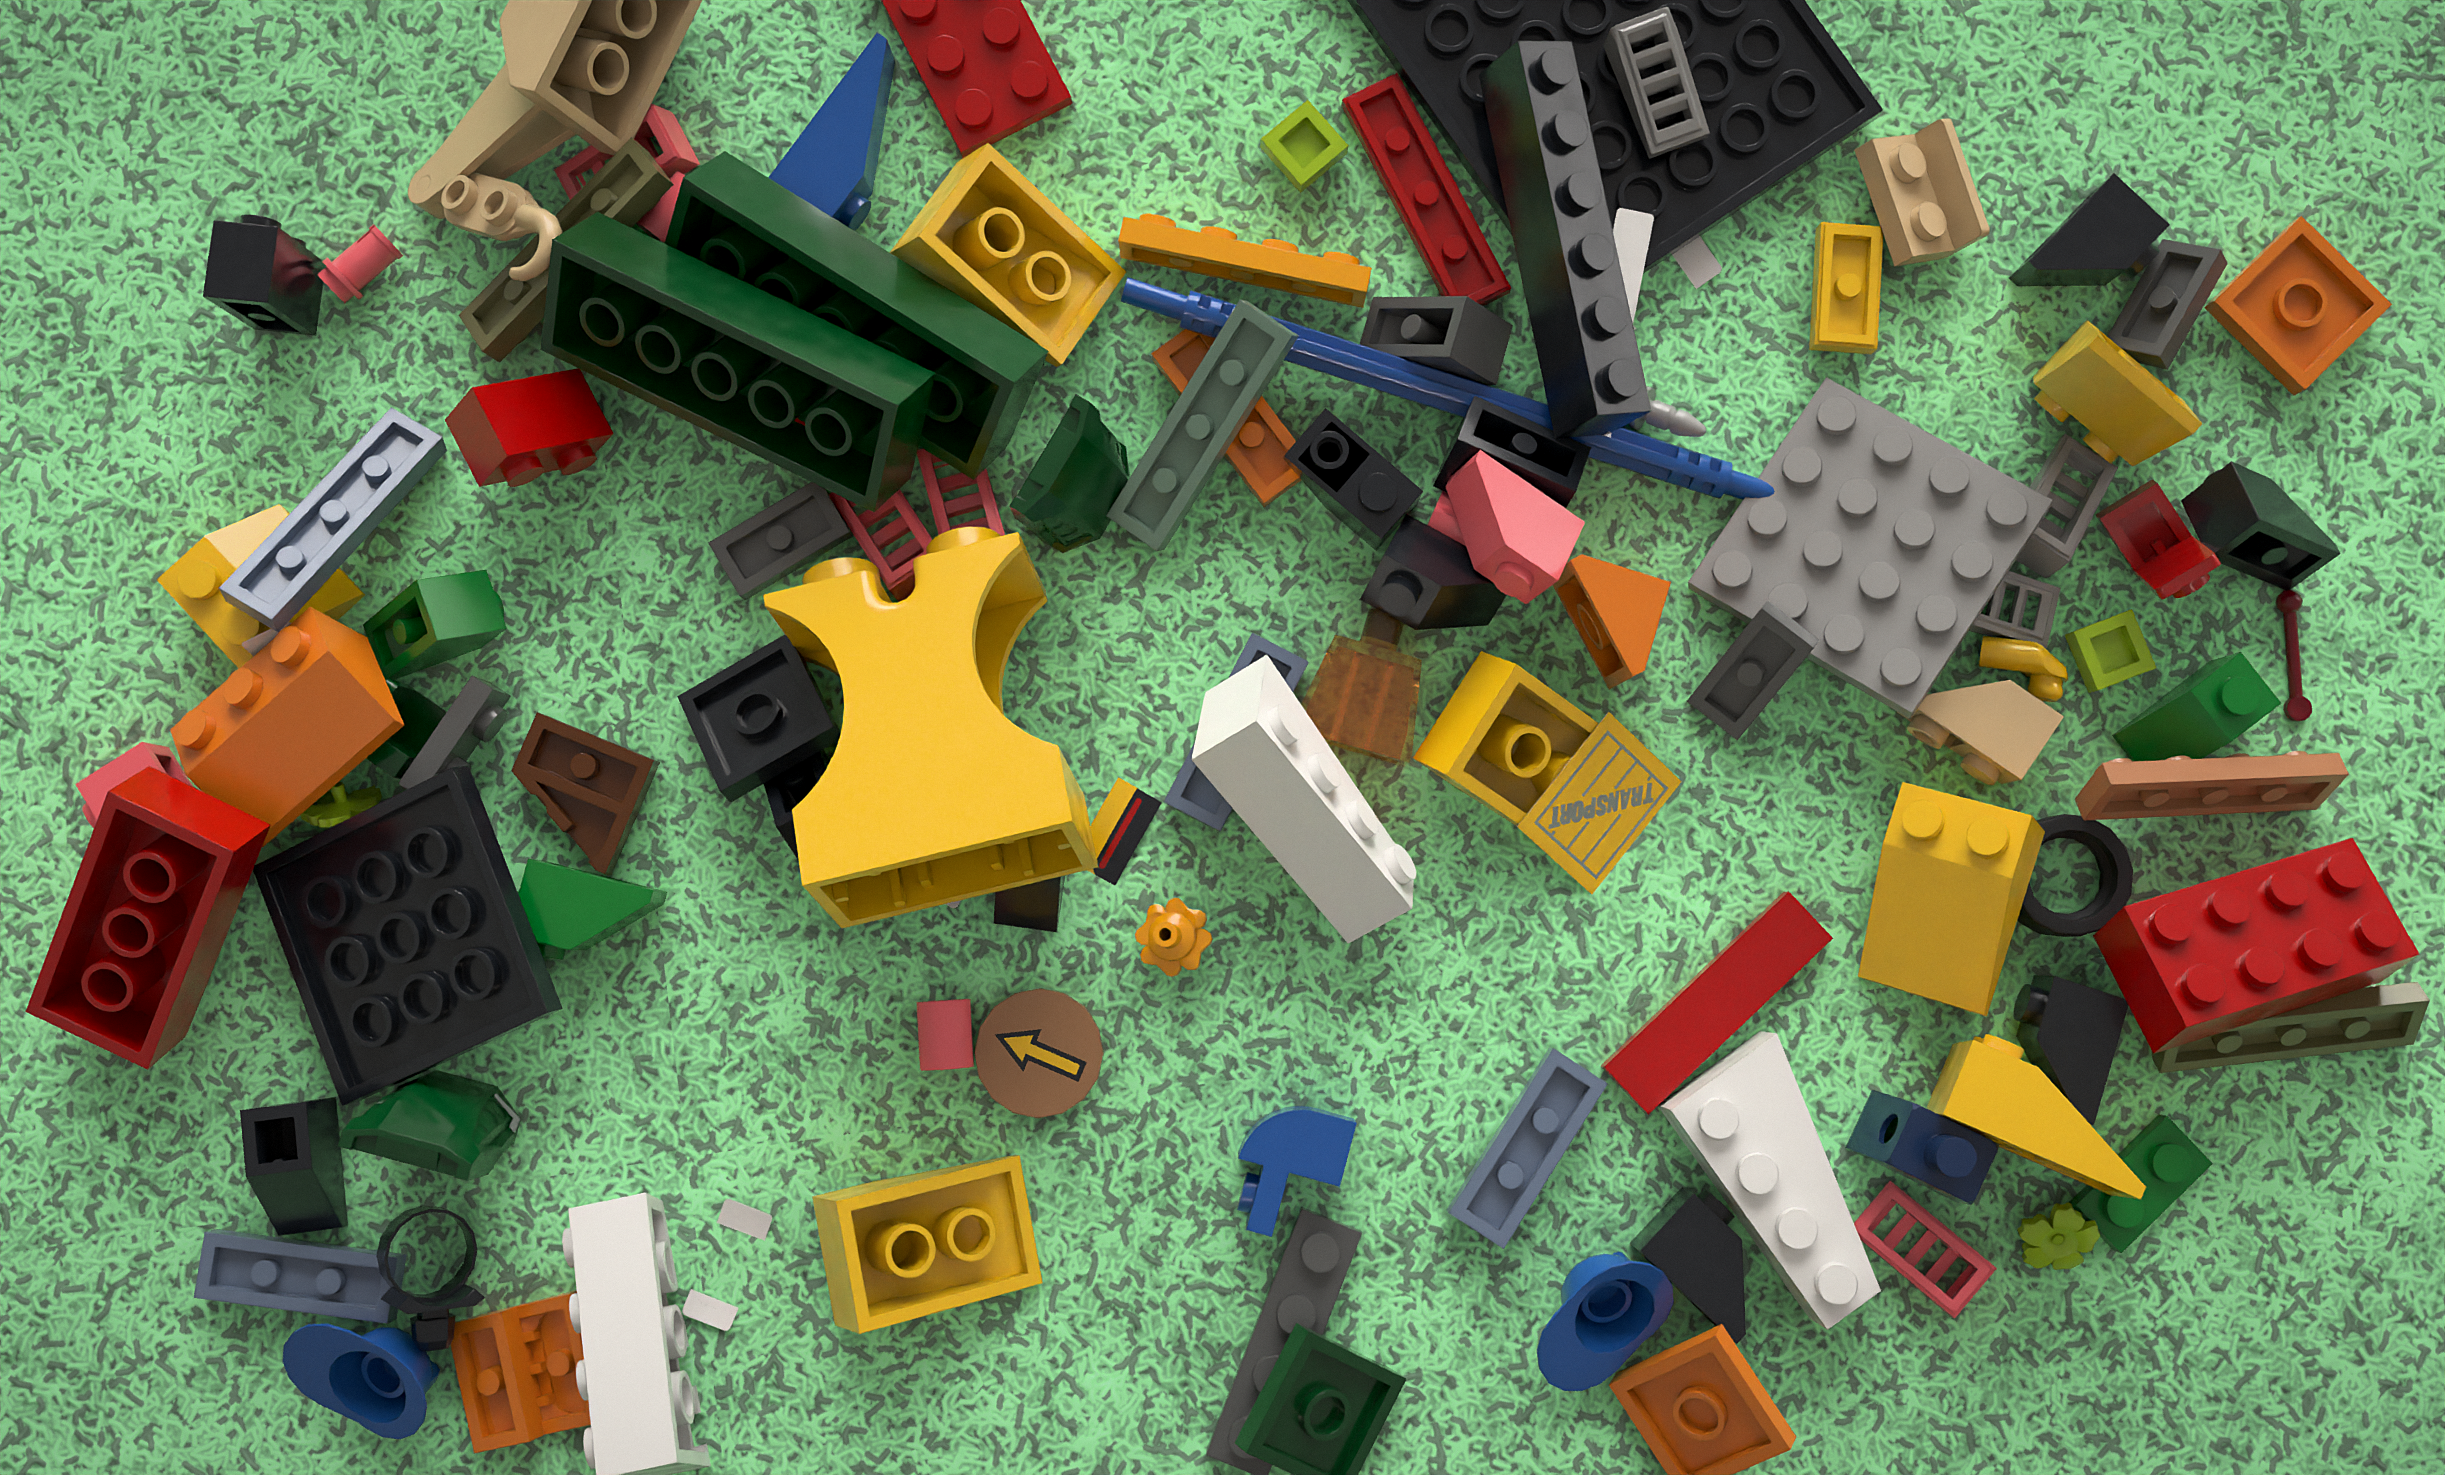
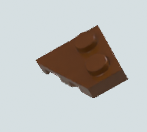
M537 712L511 771L529 793L536 795L547 809V814L563 832L568 833L590 859L589 863L600 873L612 875L660 762Z

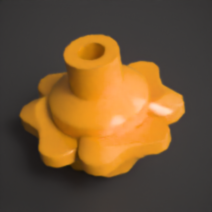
M1179 898L1170 899L1166 908L1159 904L1149 906L1146 922L1135 933L1136 941L1141 945H1146L1140 954L1143 963L1157 965L1170 977L1177 976L1182 966L1187 970H1196L1200 966L1202 952L1213 941L1212 934L1202 929L1207 921L1206 913L1201 910L1189 909Z

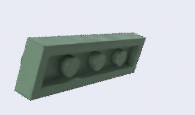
M1239 300L1106 516L1155 551L1165 550L1299 336L1250 302Z

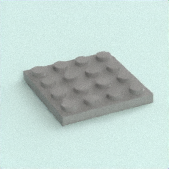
M1826 377L1758 477V479L1767 482L1774 488V494L1764 498H1744L1688 581V588L1747 624L1750 623L1768 600L1819 639L1817 645L1806 657L1808 660L1911 719L2049 511L2053 500Z

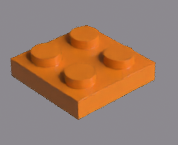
M2300 216L2290 223L2204 308L2294 396L2306 390L2392 304L2313 226Z
M1722 1324L1617 1372L1609 1384L1667 1475H1733L1791 1450L1796 1439V1435Z

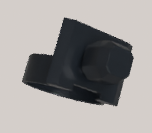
M425 1205L406 1210L389 1223L380 1237L376 1257L380 1274L391 1287L382 1296L381 1300L406 1314L417 1313L416 1316L410 1318L412 1340L420 1351H436L449 1348L454 1338L456 1315L449 1313V1309L476 1306L485 1297L475 1288L465 1284L474 1269L478 1250L473 1230L464 1218L442 1207ZM429 1212L446 1213L453 1217L463 1230L467 1245L464 1263L454 1278L438 1291L426 1295L411 1294L403 1291L390 1274L388 1255L392 1240L399 1229L412 1218Z

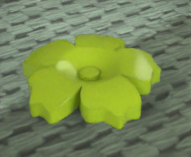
M338 782L331 788L332 792H326L324 797L317 800V805H311L300 816L302 820L310 823V825L333 827L379 804L382 794L380 788H376L375 785L366 789L354 790L348 794L345 791L343 782Z
M2069 1202L2063 1205L2054 1204L2050 1218L2042 1214H2037L2033 1218L2021 1219V1226L2017 1228L2020 1238L2025 1241L2021 1245L2024 1251L2022 1258L2025 1263L2030 1264L2036 1269L2046 1267L2049 1264L2052 1265L2054 1270L2072 1269L2084 1262L2081 1252L2088 1253L2092 1251L2100 1237L2096 1222L2094 1220L2084 1221L2082 1214L2074 1210Z

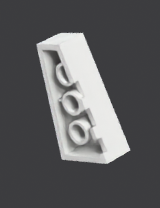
M1265 655L1206 691L1191 760L1345 941L1350 943L1411 910L1413 905V883L1416 878V869L1411 857L1402 846L1394 843L1269 656Z
M1759 1031L1658 1105L1659 1109L1811 1320L1828 1330L1881 1291L1777 1033Z
M641 1193L569 1208L570 1228L564 1229L562 1243L566 1262L569 1267H574L577 1293L570 1296L569 1311L575 1332L581 1333L584 1359L579 1360L577 1363L576 1378L582 1399L589 1402L591 1427L585 1429L583 1437L584 1453L588 1466L591 1469H596V1475H672L710 1467L711 1463L707 1444L694 1446L690 1426L693 1423L694 1415L701 1412L696 1385H691L687 1372L685 1370L680 1371L678 1358L685 1356L689 1346L685 1321L678 1305H668L666 1293L677 1291L678 1282L663 1201L648 1193Z

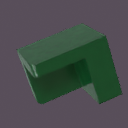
M389 678L386 680V683L404 722V726L366 759L391 777L401 779L447 711L410 685Z

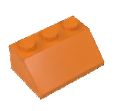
M309 607L289 626L278 632L272 641L241 668L235 670L223 684L198 706L187 712L170 731L186 776L202 792L271 825L262 846L264 847L402 728L404 722L368 638L318 610Z

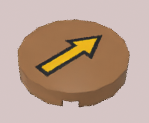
M1039 988L1014 993L992 1009L979 1028L974 1054L979 1079L993 1100L1012 1113L1041 1118L1062 1114L1085 1099L1099 1078L1104 1049L1099 1027L1084 1005L1066 993Z

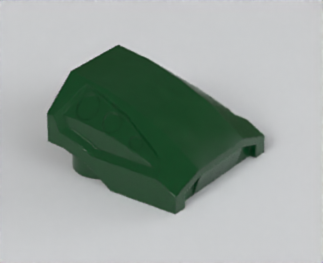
M1077 394L1072 399L1070 407L1019 493L1014 497L1009 506L1015 519L1031 530L1042 542L1061 553L1068 552L1101 538L1111 521L1106 515L1130 478L1126 446L1120 443L1102 422L1100 411L1092 403Z
M435 1070L398 1086L395 1091L379 1099L363 1115L352 1118L342 1130L338 1147L358 1150L469 1181L488 1175L494 1169L498 1159L514 1144L521 1118L498 1086Z

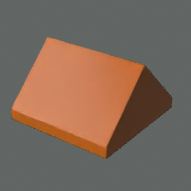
M1581 554L1571 559L1565 565L1559 580L1553 584V587L1610 690L1645 671L1671 582Z

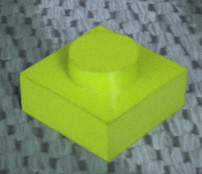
M1306 100L1260 139V148L1300 193L1347 155L1349 147L1309 100Z
M2132 609L2065 634L2088 693L2101 690L2157 668Z

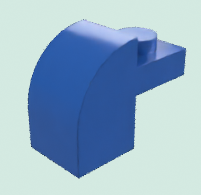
M1291 1106L1269 1113L1249 1130L1238 1151V1159L1259 1164L1261 1168L1259 1175L1246 1173L1237 1206L1238 1211L1248 1213L1246 1230L1272 1237L1289 1173L1340 1187L1357 1124L1354 1118L1309 1106Z

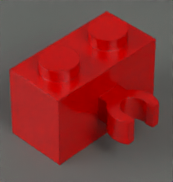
M579 368L472 387L445 419L479 487L505 481L508 486L517 487L535 480L543 473L560 470L562 475L578 473L595 463L597 460L595 453L614 434Z

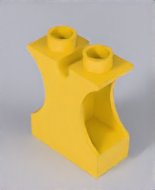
M961 527L938 535L928 544L926 555L914 559L915 588L910 596L900 602L892 603L881 585L879 569L874 563L853 557L835 558L818 563L806 571L802 578L803 585L763 595L765 607L793 646L802 654L805 661L833 672L840 677L842 683L844 715L836 750L817 784L792 809L802 886L841 928L1098 868L1085 796L1059 746L1026 733L1008 720L1003 712L1002 684L1010 651L1027 622L1048 601L1046 590L1019 532L1000 536L996 531L985 527Z

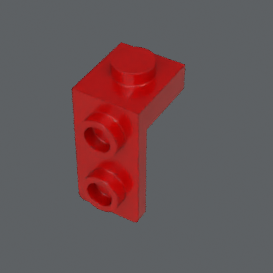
M2153 479L2095 514L2136 577L2161 600L2171 595L2174 598H2181L2197 591L2210 580L2208 573L2221 565L2215 553L2191 535L2159 484Z

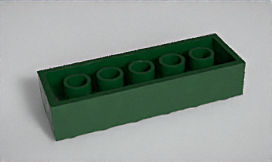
M726 151L682 179L664 244L935 372L919 446L974 480L1006 449L1049 352L1048 350Z
M599 212L552 239L540 350L872 512L880 508L911 479L935 372ZM798 418L799 420L803 421L805 425L798 423L794 420Z

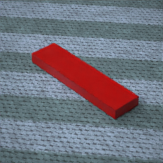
M1398 73L1342 99L1341 106L1441 296H1467L1478 304L1485 306L1509 294L1512 289Z
M1789 891L1783 892L1611 1055L1601 1067L1638 1107L1649 1115L1820 952L1833 937Z

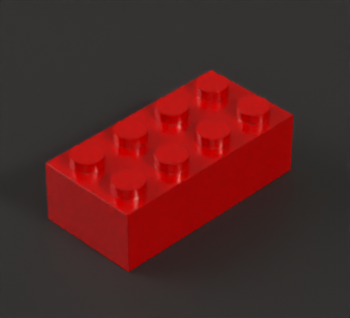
M151 766L146 767L107 792L25 1012L148 1070L182 1041L189 1031L271 825Z
M2353 838L2124 906L2093 935L2153 1054L2380 983L2420 955Z

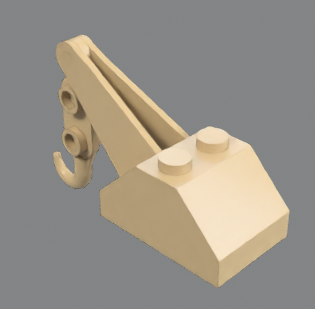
M509 0L499 19L506 64L441 147L413 176L408 187L409 200L438 219L446 218L447 221L459 229L495 240L508 241L513 238H521L529 233L538 234L539 244L534 256L528 263L521 267H513L509 271V276L513 280L527 281L538 277L550 265L552 239L562 234L559 221L548 210L541 208L529 191L516 183L505 181L504 179L576 134L600 152L615 155L631 137L634 139L702 0Z

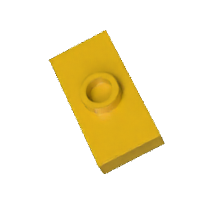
M1821 222L1817 226L1815 232L1809 350L1870 355L1877 350L1883 250L1881 226Z

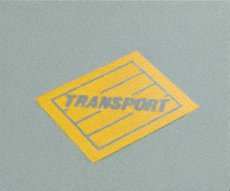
M1608 712L1517 827L1590 894H1593L1682 781Z

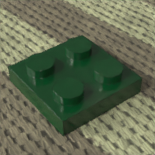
M1296 1323L1235 1444L1245 1453L1293 1475H1358L1406 1378L1393 1369Z

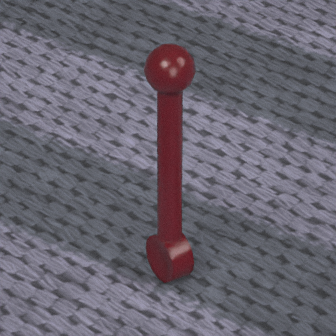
M2285 590L2277 596L2275 603L2277 609L2283 613L2289 699L2286 700L2283 710L2288 719L2303 721L2309 718L2312 713V704L2303 696L2297 611L2302 607L2303 600L2297 591Z

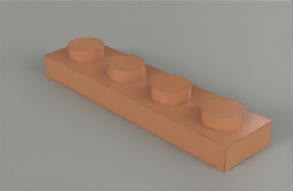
M2293 751L2277 756L2253 757L2245 753H2237L2224 758L2191 759L2188 756H2175L2166 760L2134 762L2127 758H2118L2102 763L2076 796L2075 801L2083 820L2317 810L2349 773L2339 753L2308 754L2305 751Z

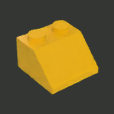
M280 504L205 535L157 579L163 588L238 669L253 657L249 651L242 647V643L271 628L226 602L219 587L290 514ZM339 567L289 622L292 623L309 607L338 621L365 594Z

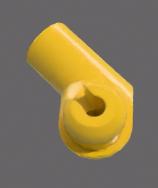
M1983 636L1979 667L2020 671L2026 677H2030L2028 692L2043 702H2056L2063 696V682L2068 681L2067 669L2046 648L2033 641Z

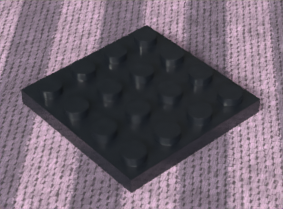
M469 766L452 767L255 865L253 868L342 1106L361 1101L563 1009Z

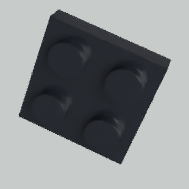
M786 635L781 636L677 696L718 789L730 803L839 741L841 734L804 657L793 646Z

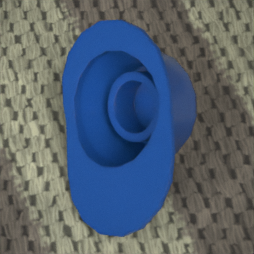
M1619 1251L1613 1254L1590 1256L1576 1264L1566 1275L1562 1285V1306L1555 1312L1543 1329L1537 1348L1538 1367L1548 1383L1563 1391H1583L1601 1384L1615 1373L1636 1349L1667 1320L1674 1300L1673 1286L1665 1273L1650 1263L1630 1261L1625 1254Z
M308 1324L295 1330L283 1346L282 1362L289 1379L302 1394L319 1405L356 1421L367 1430L384 1438H406L414 1435L424 1423L427 1410L425 1394L436 1382L440 1369L437 1364L430 1360L426 1351L417 1349L410 1333L399 1328L380 1327L366 1334L358 1335L348 1329L331 1324Z

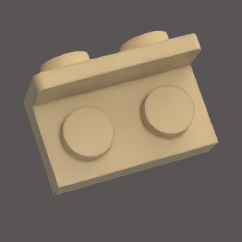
M1939 119L1915 134L1871 139L1854 150L1894 267L1949 257L1989 234L1990 228L1951 119Z

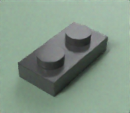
M2162 239L2158 246L2160 252L2147 265L2107 337L2138 363L2168 370L2228 264L2221 249Z
M810 482L708 543L739 596L747 600L853 537V534L827 490Z
M1767 600L1689 697L1687 702L1738 740L1819 642V639Z
M471 676L398 784L409 789L452 767L469 766L471 771V764L467 762L468 758L480 741L488 742L500 731L508 715V712L503 707L511 696L491 682Z

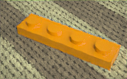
M1142 214L1139 220L1123 217L1118 240L1120 256L1123 259L1361 308L1364 307L1372 270L1371 267L1360 265L1358 258L1346 253L1326 252L1323 254V257L1298 253L1299 248L1296 245L1277 239H1265L1262 241V245L1237 240L1235 233L1224 228L1206 226L1202 227L1200 232L1177 228L1173 220L1156 214Z

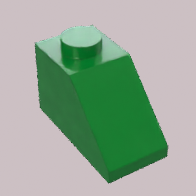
M487 570L418 579L363 624L366 636L385 680L389 678L396 680L480 649L507 629L504 622L502 600L498 593L493 590Z
M2242 652L2209 661L2112 736L2133 762L2166 760L2175 756L2202 759L2235 740L2282 703Z
M535 859L527 860L518 892L542 956L559 960L564 959L566 950H588L664 905L667 896L666 891Z

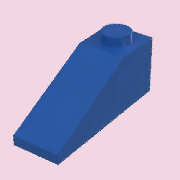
M879 33L875 34L768 177L854 231L864 222L871 208V201L868 199L873 192L895 66V59L888 40Z

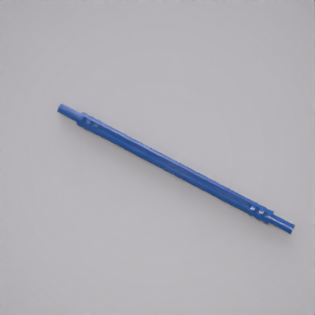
M1130 277L1127 278L1121 297V302L1180 320V328L1215 339L1236 306L1235 304L1195 291H1190L1189 296ZM1270 316L1299 336L1284 361L1460 417H1464L1473 397L1477 396L1553 430L1549 407L1546 403ZM1624 428L1613 431L1611 438L1604 435L1569 437L1591 447L1589 458L1720 499L1723 494L1744 500V498L1769 497L1775 492L1774 488L1767 482L1732 470L1731 462Z

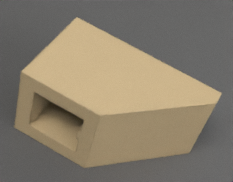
M2011 680L1927 694L1911 719L1902 715L1910 721L1907 730L1915 738L1936 749H1940L1944 744L1964 758L1960 766L1965 772L1988 785H1994L1996 781L2004 784L2022 780L2064 718L2063 715Z

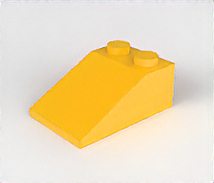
M989 143L955 164L890 252L1048 350L1045 361L1055 367L1063 364L1126 274V271Z
M2088 320L2074 332L2033 377L2034 384L2041 389L2034 399L2060 422L2063 423L2072 415L2090 431L2083 438V441L2110 464L2121 456L2133 467L2189 437L2202 425V422L2183 399Z
M1481 651L1413 759L1468 796L1518 826L1599 723L1519 665Z
M1902 782L1882 844L1858 977L1987 1017L2045 831L2036 819L2029 814Z
M1985 1034L1984 1038L1974 1036L1973 1040L1952 1044L1926 1109L1996 1142L2004 1150L2106 1194L2141 1200L2146 1186L2042 1070L2021 1060L2024 1053L2023 1048L1989 1034Z
M1020 1155L888 1178L812 1196L835 1326L862 1334L1043 1283Z

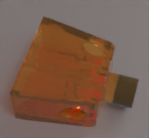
M1369 609L1360 641L1338 635L1334 636L1301 705L1328 745L1405 767L1410 762L1413 749L1422 660L1396 652L1404 627L1402 622L1378 609Z

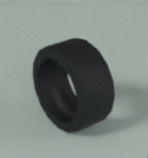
M2069 814L2036 820L2045 831L2041 846L2045 842L2057 838L2074 839L2087 846L2095 856L2100 871L2099 890L2094 900L2084 909L2070 914L2055 913L2038 902L2033 895L2029 882L2017 921L2039 934L2061 937H2079L2100 930L2127 904L2132 894L2133 867L2126 846L2111 828L2096 820H2083L2082 816Z

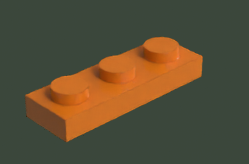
M1184 329L1151 353L1152 361L1179 396H1181L1215 338ZM1261 395L1224 456L1261 505L1266 507L1300 482L1301 479L1283 459L1296 440Z

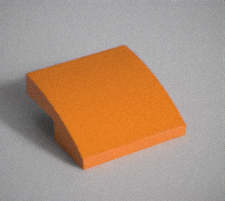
M577 1290L455 1321L454 1338L450 1345L474 1454L527 1443L545 1434L591 1425L589 1402L582 1399L576 1378L577 1363L579 1360L584 1359L581 1333L575 1332L569 1311L570 1296L577 1293Z

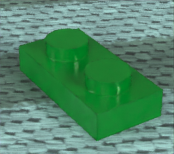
M2159 1114L2118 1154L2122 1161L2146 1186L2141 1200L2112 1196L2086 1185L2069 1202L2076 1211L2082 1214L2085 1221L2094 1220L2096 1222L2100 1237L2116 1252L2122 1253L2213 1164L2177 1125L2165 1115Z

